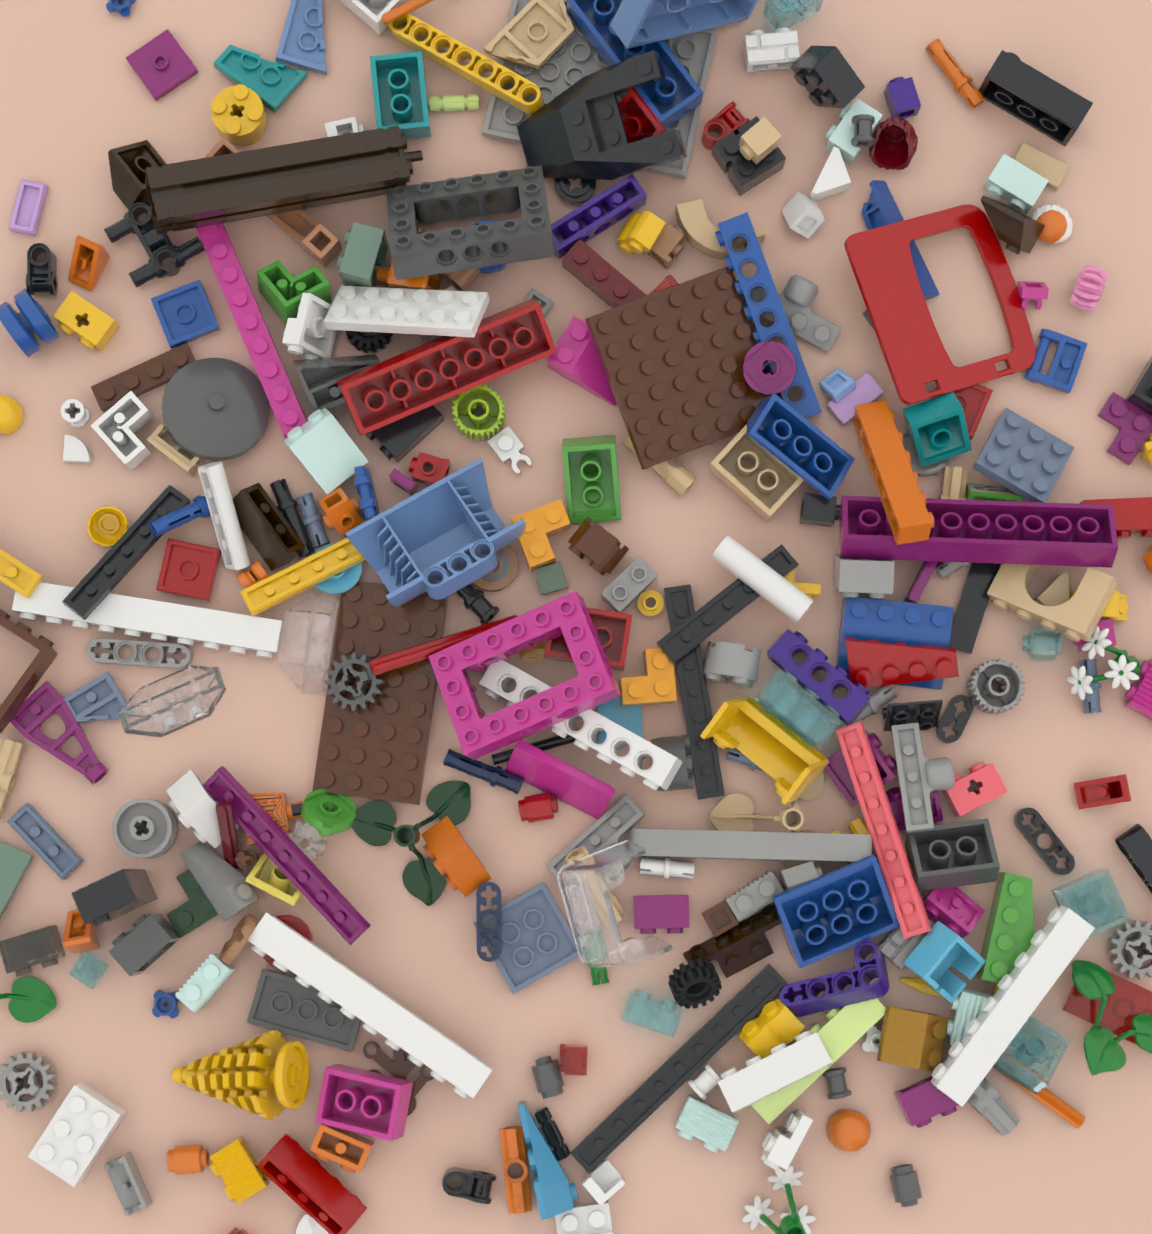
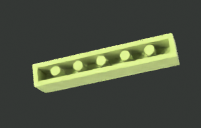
M872 999L831 1009L825 1014L827 1019L820 1026L815 1023L808 1030L811 1035L817 1032L833 1064L885 1015L886 1008L878 999ZM831 1065L751 1104V1106L770 1124Z

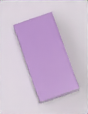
M21 179L8 228L10 231L36 236L48 191L46 184Z
M868 372L855 381L857 387L837 403L832 400L826 405L842 426L854 417L856 405L872 403L884 393Z

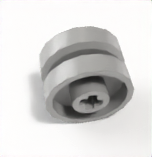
M148 798L134 799L124 804L116 813L112 824L113 837L117 846L127 855L135 858H157L167 853L175 844L178 836V820L173 810L165 803ZM145 824H147L146 827L147 829H149L148 833H144L143 827Z

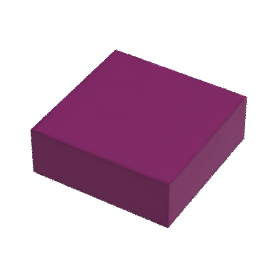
M395 468L389 475L392 483L410 495H413L418 488L413 480Z

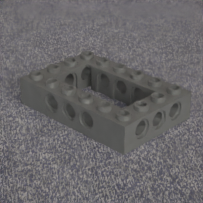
M528 166L516 170H502L489 174H475L469 177L449 178L442 181L422 182L415 185L396 186L386 189L390 249L396 280L555 257L542 166ZM520 207L522 211L521 219H508L501 222L482 223L461 228L455 227L434 232L428 231L419 234L417 220L421 224L429 225L438 221L452 219L456 221L460 220V218L478 215L483 217L486 214L505 211L510 213L517 211Z

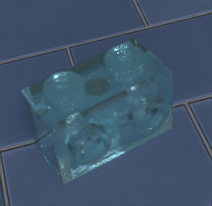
M636 989L635 994L629 992L621 1020L671 1037L675 1036L682 1010L677 1008L678 1003L662 998L661 1002L652 1000V994Z

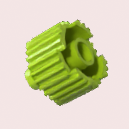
M481 384L460 393L459 397L455 398L456 401H453L452 416L455 427L457 426L458 432L466 437V439L470 437L471 441L476 439L479 442L481 439L484 442L486 438L490 440L500 432V429H503L502 425L505 424L506 419L504 401L501 400V396L498 395L497 391L493 392V388L489 389L487 384L484 386ZM477 409H482L483 413H485L481 417L472 415V413H477Z

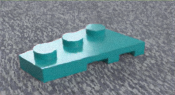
M229 45L214 62L215 69L237 85L243 84L253 90L260 97L262 103L275 113L308 77L307 71L301 69L297 71L285 67L284 63L278 61L274 63L265 60L256 53L233 45Z

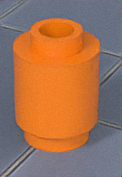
M202 1144L175 1146L173 1150H168L167 1152L168 1171L175 1172L176 1175L202 1173L204 1167L209 1165V1153L207 1149L204 1150Z

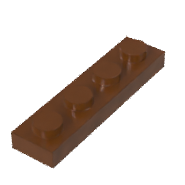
M185 343L91 386V389L100 409L105 412L130 391L138 397L168 383L181 368L196 360L189 345Z

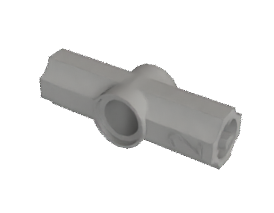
M984 1078L967 1101L980 1115H984L998 1133L1005 1136L1015 1129L1021 1120L1003 1102L1000 1093Z

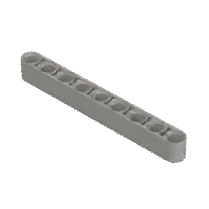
M630 829L629 855L631 857L854 863L872 855V835Z

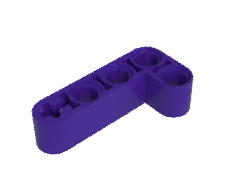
M862 940L854 949L855 968L790 983L782 988L779 997L780 1001L795 1017H802L880 998L889 990L885 957L876 943L871 940ZM874 953L870 959H866L869 954ZM878 978L875 983L870 984L873 979ZM852 984L848 990L843 991L847 985ZM825 991L822 996L817 997L820 992Z

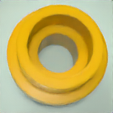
M654 590L644 591L637 600L639 611L648 617L658 615L664 606L663 597ZM649 598L654 599L656 605L652 608L647 607L645 603Z

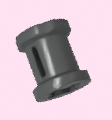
M859 114L852 117L851 123L854 125V137L851 139L852 146L867 148L875 144V139L872 137V125L875 122L874 116Z
M846 1067L829 1069L822 1074L827 1080L828 1100L852 1095L851 1090H848L844 1074L847 1072Z

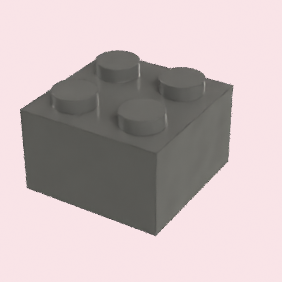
M161 913L143 914L132 924L135 928L131 932H123L112 942L114 947L108 952L129 976L139 975L181 939L176 930Z

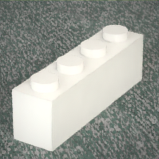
M808 1030L795 1037L796 1043L788 1047L785 1043H782L770 1050L772 1055L764 1059L758 1055L746 1061L747 1067L738 1072L736 1068H732L722 1073V1080L718 1081V1084L732 1113L831 1065L832 1061L817 1032L811 1035Z

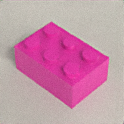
M341 1064L325 1067L315 1122L389 1141L404 1136L413 1081Z

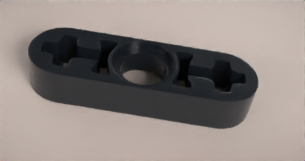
M1033 808L1018 810L1014 816L1015 826L1047 867L1057 875L1069 874L1075 866L1074 857L1046 821ZM1023 814L1033 816L1031 823L1035 828L1040 825L1042 826V829L1034 832L1032 837L1029 832L1034 831L1030 825H1022L1021 823L1024 820ZM1042 833L1048 834L1051 838V845L1047 849L1040 848L1037 843L1038 836ZM1057 846L1059 848L1058 851H1055L1059 858L1066 857L1067 859L1064 863L1065 869L1062 867L1056 868L1055 865L1058 861L1054 855H1050L1049 858L1046 856L1047 853L1054 851Z

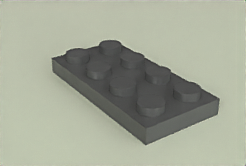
M262 969L247 1023L353 1052L362 1020L356 1016L352 1020L340 1011L342 1006L335 1001H332L331 1004L324 1001L317 995L319 990L312 985L306 988L297 982L295 977Z

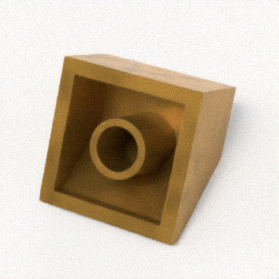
M886 1005L877 1060L933 1072L936 1066L941 1063L949 1018Z

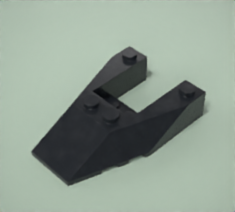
M654 50L581 78L519 124L517 129L527 165L533 167L542 166L544 178L615 180L686 158L687 154L681 132L676 129L629 143L616 95L666 80L659 53Z

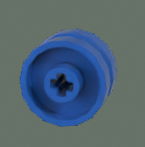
M23 289L14 295V302L20 312L18 313L10 303L4 302L0 305V321L20 349L29 358L40 350V344L33 335L34 333L47 344L57 339L59 334L40 303L35 301L26 289Z

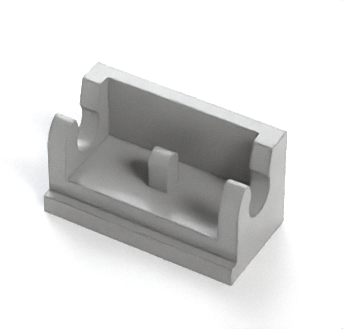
M131 1152L104 1165L123 1206L126 1217L153 1203Z

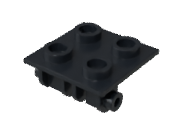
M943 700L888 704L887 708H882V717L885 719L883 731H891V726L917 722L919 723V730H929L937 727Z

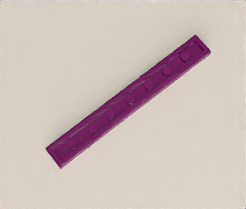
M224 766L220 767L204 783L203 787L218 803L227 801V803L232 804L234 820L349 945H352L371 926Z

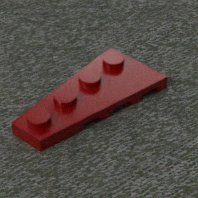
M845 637L850 681L854 685L858 682L865 688L959 677L955 648L922 644L920 646L906 645L903 642H895L893 644L879 642V640L874 639L864 641L855 640V637Z

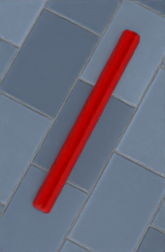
M512 615L372 659L370 661V669L374 675H378L429 659L428 656L517 616Z

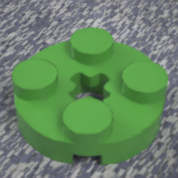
M317 789L306 795L300 813L301 817L310 826L317 829L320 835L327 837L332 836L333 833L344 832L353 827L356 817V805L353 800L347 795L325 793L328 789Z

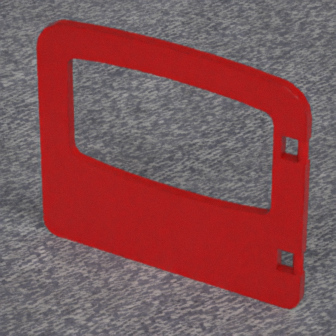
M971 204L960 205L855 233L845 240V251L898 397L904 404H915L1007 375L1016 374L1033 364L1036 348L1025 310L1022 308V301L994 230L986 214L979 207ZM959 228H965L969 231L978 248L997 295L1012 347L1010 353L962 367H956L952 364L942 344L920 287L909 246L911 241ZM1005 361L1008 369L997 372L995 363ZM935 381L937 390L927 392L924 384Z

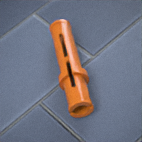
M939 38L932 41L926 47V51L950 79L956 93L959 92L964 97L971 109L977 108L986 98L972 82L973 78L961 69Z

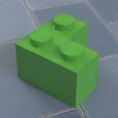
M279 260L257 271L258 291L285 324H287L288 318H297L298 307L303 293H311L323 301L331 303L330 282L316 265L295 277L289 273Z

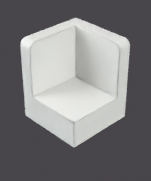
M797 192L782 209L789 228L808 239L825 221L818 203L800 192Z
M605 1160L582 1180L583 1186L600 1206L626 1184L625 1179L609 1160Z

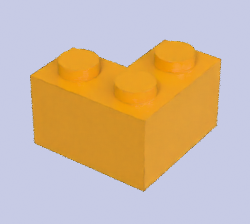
M561 499L511 518L512 524L522 518L525 521L526 528L518 538L530 572L536 568L555 563V556L547 537L570 529V521Z
M660 648L645 649L643 651L645 676L625 677L619 680L621 707L671 704L677 701L673 663Z

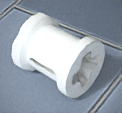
M70 399L61 406V416L73 427H84L89 422V410L80 401ZM76 409H78L80 413H77L75 418H73L71 414H74Z
M708 1064L704 1066L705 1070L697 1078L687 1082L703 1101L707 1099L706 1095L718 1085V1081L722 1080Z

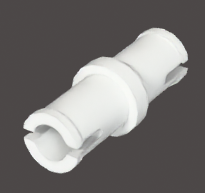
M641 857L639 874L663 876V879L679 877L693 880L695 862L671 861V858L665 857V860Z

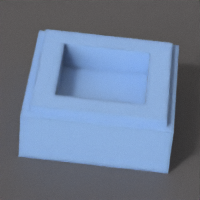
M839 367L819 383L820 389L836 403L857 387L855 381Z

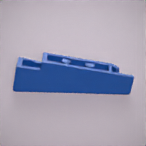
M880 180L871 181L869 184L872 188L871 194L861 211L867 229L870 230L904 221L886 182ZM911 241L909 245L924 298L925 300L934 298L939 295V291L915 242Z

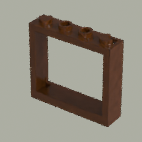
M1 609L0 626L38 649L39 653L0 706V733L9 724L58 655L52 648L53 642L42 635L36 638L30 634L32 632L31 628L20 621L14 624L9 620L11 616Z

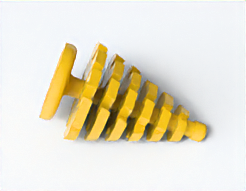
M272 1030L264 1033L262 1036L253 1037L246 1042H240L232 1047L222 1049L219 1055L212 1053L202 1057V1059L191 1061L187 1068L176 1067L172 1072V1080L176 1084L186 1083L189 1089L196 1092L201 1091L204 1095L211 1098L215 1097L224 1103H230L237 1108H244L250 1113L259 1114V1116L265 1119L273 1120L285 1108H300L305 1102L310 1085V1062L306 1048L301 1042L286 1043V1040L281 1038V1032Z

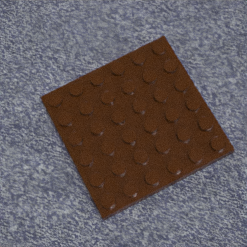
M728 266L585 319L642 470L739 433L747 425L758 404L772 395L753 390L744 378L743 364L745 356L756 345L752 333L755 329L752 321L747 320L743 306H745L743 297L738 296L734 285L736 279L733 271H729ZM766 368L763 370L765 375L771 373L770 370L766 371Z

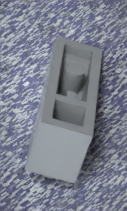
M201 841L180 853V856L223 922L240 913L259 899L250 884L245 881L244 875Z

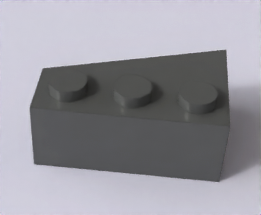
M376 354L294 360L293 363L315 412L324 408L328 410L345 403L336 381L376 365L380 361Z

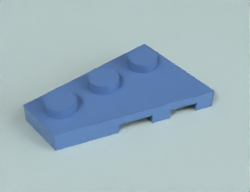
M322 0L291 1L276 61L326 75Z

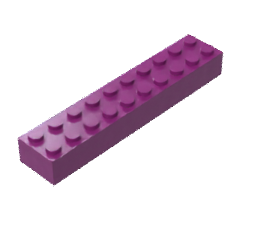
M842 496L839 514L840 558L1112 568L1118 550L1113 505L926 499L927 511L931 512L934 518V528L930 530L929 540L897 545L880 497Z

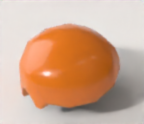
M839 1109L829 1117L826 1133L828 1140L836 1148L854 1152L867 1145L871 1135L869 1120L866 1116H863V1113L856 1110Z

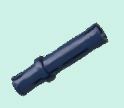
M452 749L448 750L443 762L445 766L489 782V785L492 787L497 785L515 794L519 793L524 778L503 771L502 767L498 765L497 767L490 766L455 752Z

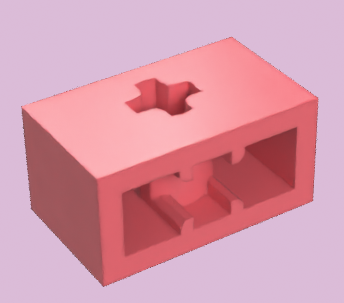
M982 761L968 768L971 773L963 777L959 773L954 775L955 782L952 789L942 790L955 817L961 816L1008 792L993 763L985 765ZM970 783H977L978 787L975 789V792H968L967 788L970 787Z

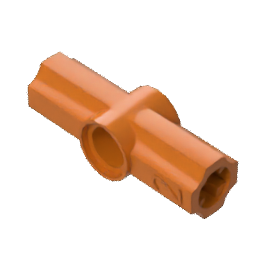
M522 1126L500 1128L508 1213L519 1214L532 1211ZM519 1163L524 1171L519 1176H513L508 1171L509 1165Z

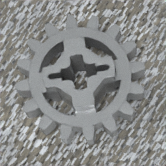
M1133 920L1132 927L1129 923H1122L1124 930L1115 929L1114 933L1117 935V938H1109L1108 940L1114 944V948L1107 950L1108 953L1115 956L1110 960L1111 964H1119L1117 968L1119 973L1127 970V978L1132 979L1135 973L1138 980H1144V973L1152 978V961L1147 966L1142 967L1144 961L1152 960V946L1150 944L1152 929L1150 930V922L1144 921L1141 926L1139 920ZM1137 932L1135 933L1134 938L1130 940H1125V938L1129 934ZM1129 946H1139L1140 949H1143L1148 954H1138ZM1121 950L1124 951V953H1125V955H1126V957H1127L1126 961L1124 960V958H1123V956H1122V951H1121Z
M32 1051L29 1052L26 1058L25 1053L20 1052L17 1053V1059L14 1056L7 1058L9 1065H0V1069L3 1071V1074H0V1090L3 1092L0 1096V1101L7 1099L6 1107L8 1109L17 1105L16 1111L22 1112L26 1106L27 1111L32 1112L35 1105L38 1108L45 1105L43 1099L49 1100L53 1097L48 1091L56 1088L57 1085L51 1083V1079L55 1078L57 1074L49 1073V1069L53 1064L44 1065V1055L35 1059V1052ZM19 1064H30L26 1070L16 1068ZM40 1072L42 1074L43 1083H41L40 1081ZM28 1076L27 1082L30 1086L24 1087V1080L21 1078ZM9 1080L11 1081L12 1091L9 1087ZM27 1093L36 1096L32 1100H22V1097Z

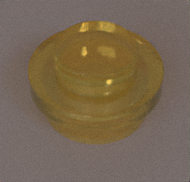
M543 642L534 645V648L531 650L525 649L520 651L519 655L526 663H538L544 657L545 646Z

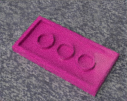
M521 739L516 743L505 769L510 774L524 778V782L545 793L550 792L551 796H556L557 799L597 820L602 817L616 790L614 787Z

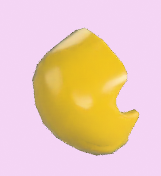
M0 394V434L10 435L21 427L24 419L23 408L14 398Z
M101 506L90 515L87 523V533L94 543L102 547H113L128 530V519L122 510L114 506Z

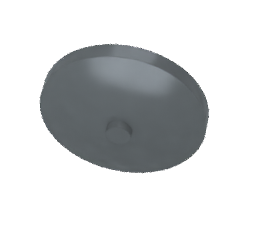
M223 358L200 359L181 368L170 379L164 391L162 402L163 422L172 440L187 453L210 461L230 460L250 451L262 438L267 427L270 411L269 400L256 375L245 366Z

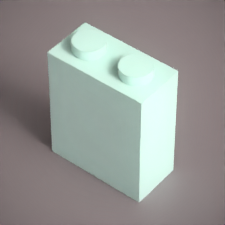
M324 408L313 412L308 417L309 421L301 427L293 428L287 434L284 442L320 488L328 495L355 473V467L364 466L369 461L334 416Z

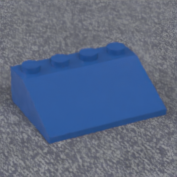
M845 597L842 600L836 665L840 666L849 675L845 637H855V640L864 641L874 639L879 640V642L893 644L895 642H903L906 645L920 646L922 644L949 647L953 607L864 597ZM943 679L894 685L941 690Z
M874 854L772 897L790 953L799 968L855 946L862 940H869L900 926Z

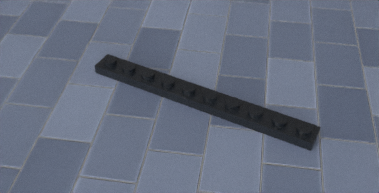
M770 964L766 965L586 1136L570 1154L588 1173L592 1172L738 1033L747 1022L780 993L782 988L788 985V983Z

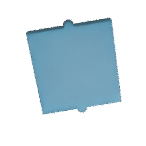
M620 697L597 706L598 714L643 738L641 706L621 707ZM606 731L598 734L599 744L606 740ZM629 744L622 745L620 749H622L624 746H629Z

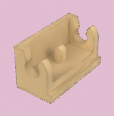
M164 422L146 439L151 446L190 476H193L198 467L205 461V459L195 457L181 449L168 434Z

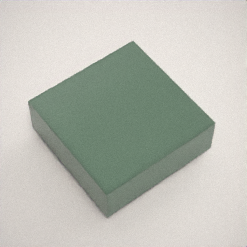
M560 562L534 569L542 595L567 589Z

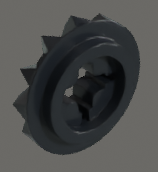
M555 178V189L562 200L569 201L572 204L577 202L584 203L586 199L592 197L596 188V179H581L580 186L582 188L575 187L570 190L571 182L569 179Z

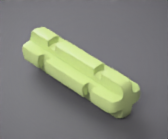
M468 94V97H464V95H445L443 98H439V96L429 97V109L431 112H440V109H444V111L465 110V108L477 110L480 106L478 94Z

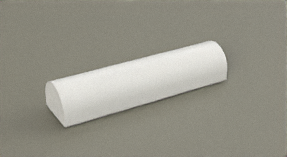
M220 461L199 466L200 480L225 568L232 570L246 568L251 563L223 463Z
M729 535L725 537L712 554L711 558L796 623L814 602L813 599Z

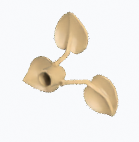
M823 771L798 797L799 799L808 801L820 795L825 782ZM732 793L725 796L709 813V819L718 831H753V819L778 821L781 827L792 830L791 832H798L804 822L802 812L797 809L798 804H796V800L791 802V807L782 808L778 815L775 816L753 814L754 804L752 800L741 793ZM804 829V830H802V831L799 832V833H815V832L812 831V830H810V829ZM782 861L787 869L807 863L803 861ZM813 862L814 866H820L822 871L823 862Z

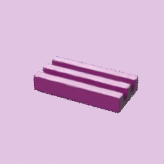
M924 561L904 599L905 602H918L938 561Z

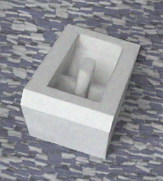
M833 147L811 192L810 198L814 201L848 191L851 180L839 148Z

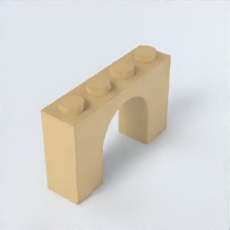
M1001 565L987 592L992 601L991 604L1002 611H1006L1007 608L1013 610L1018 617L1026 621H1030L1031 618L1037 620L1047 630L1055 631V629L1063 631L1066 637L1077 642L1080 639L1089 642L1117 587L1113 576L1088 567L1077 591L1068 601L1057 606H1044L1031 599L1029 593L1030 583L1039 565Z

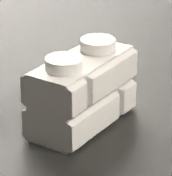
M779 28L774 33H764L762 30L751 31L749 35H745L743 48L747 73L791 69L790 66L800 57L797 30L790 31L789 28Z

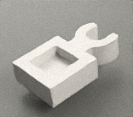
M509 426L487 441L503 464L508 460L512 462V470L516 475L519 476L521 474V471L517 468V464L520 461H524L528 467L532 466L530 458L519 453L524 449V445Z

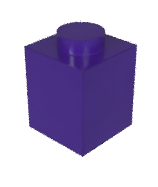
M897 77L890 80L886 85L884 97L892 118L899 117L902 119L918 114L921 103L912 77L906 79L904 77Z

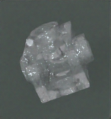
M297 821L294 832L290 831L288 836L310 860H318L319 855H324L327 840L323 839L324 836L320 835L317 829L309 824ZM305 839H308L310 842L308 848H305L303 845Z

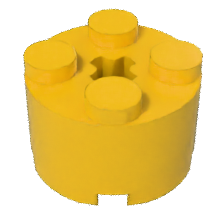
M243 84L225 88L211 102V116L217 131L222 138L224 137L231 144L249 146L256 143L264 135L267 114L260 97L250 88Z

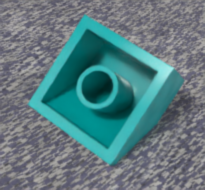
M954 392L903 409L907 430L921 467L972 450L963 408Z

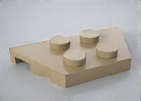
M531 0L484 47V52L491 56L539 69L574 34V27L567 14L564 1Z

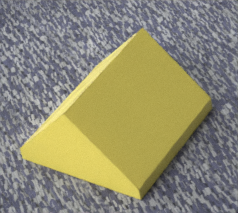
M265 853L262 854L245 880L292 906H299L304 896Z

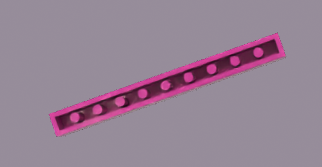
M224 223L198 227L196 230L282 434L286 439L287 434L293 428L301 427L307 422V419Z

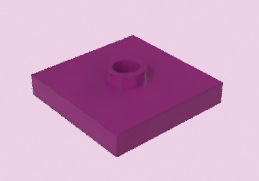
M168 29L126 57L127 62L155 101H158L199 73Z

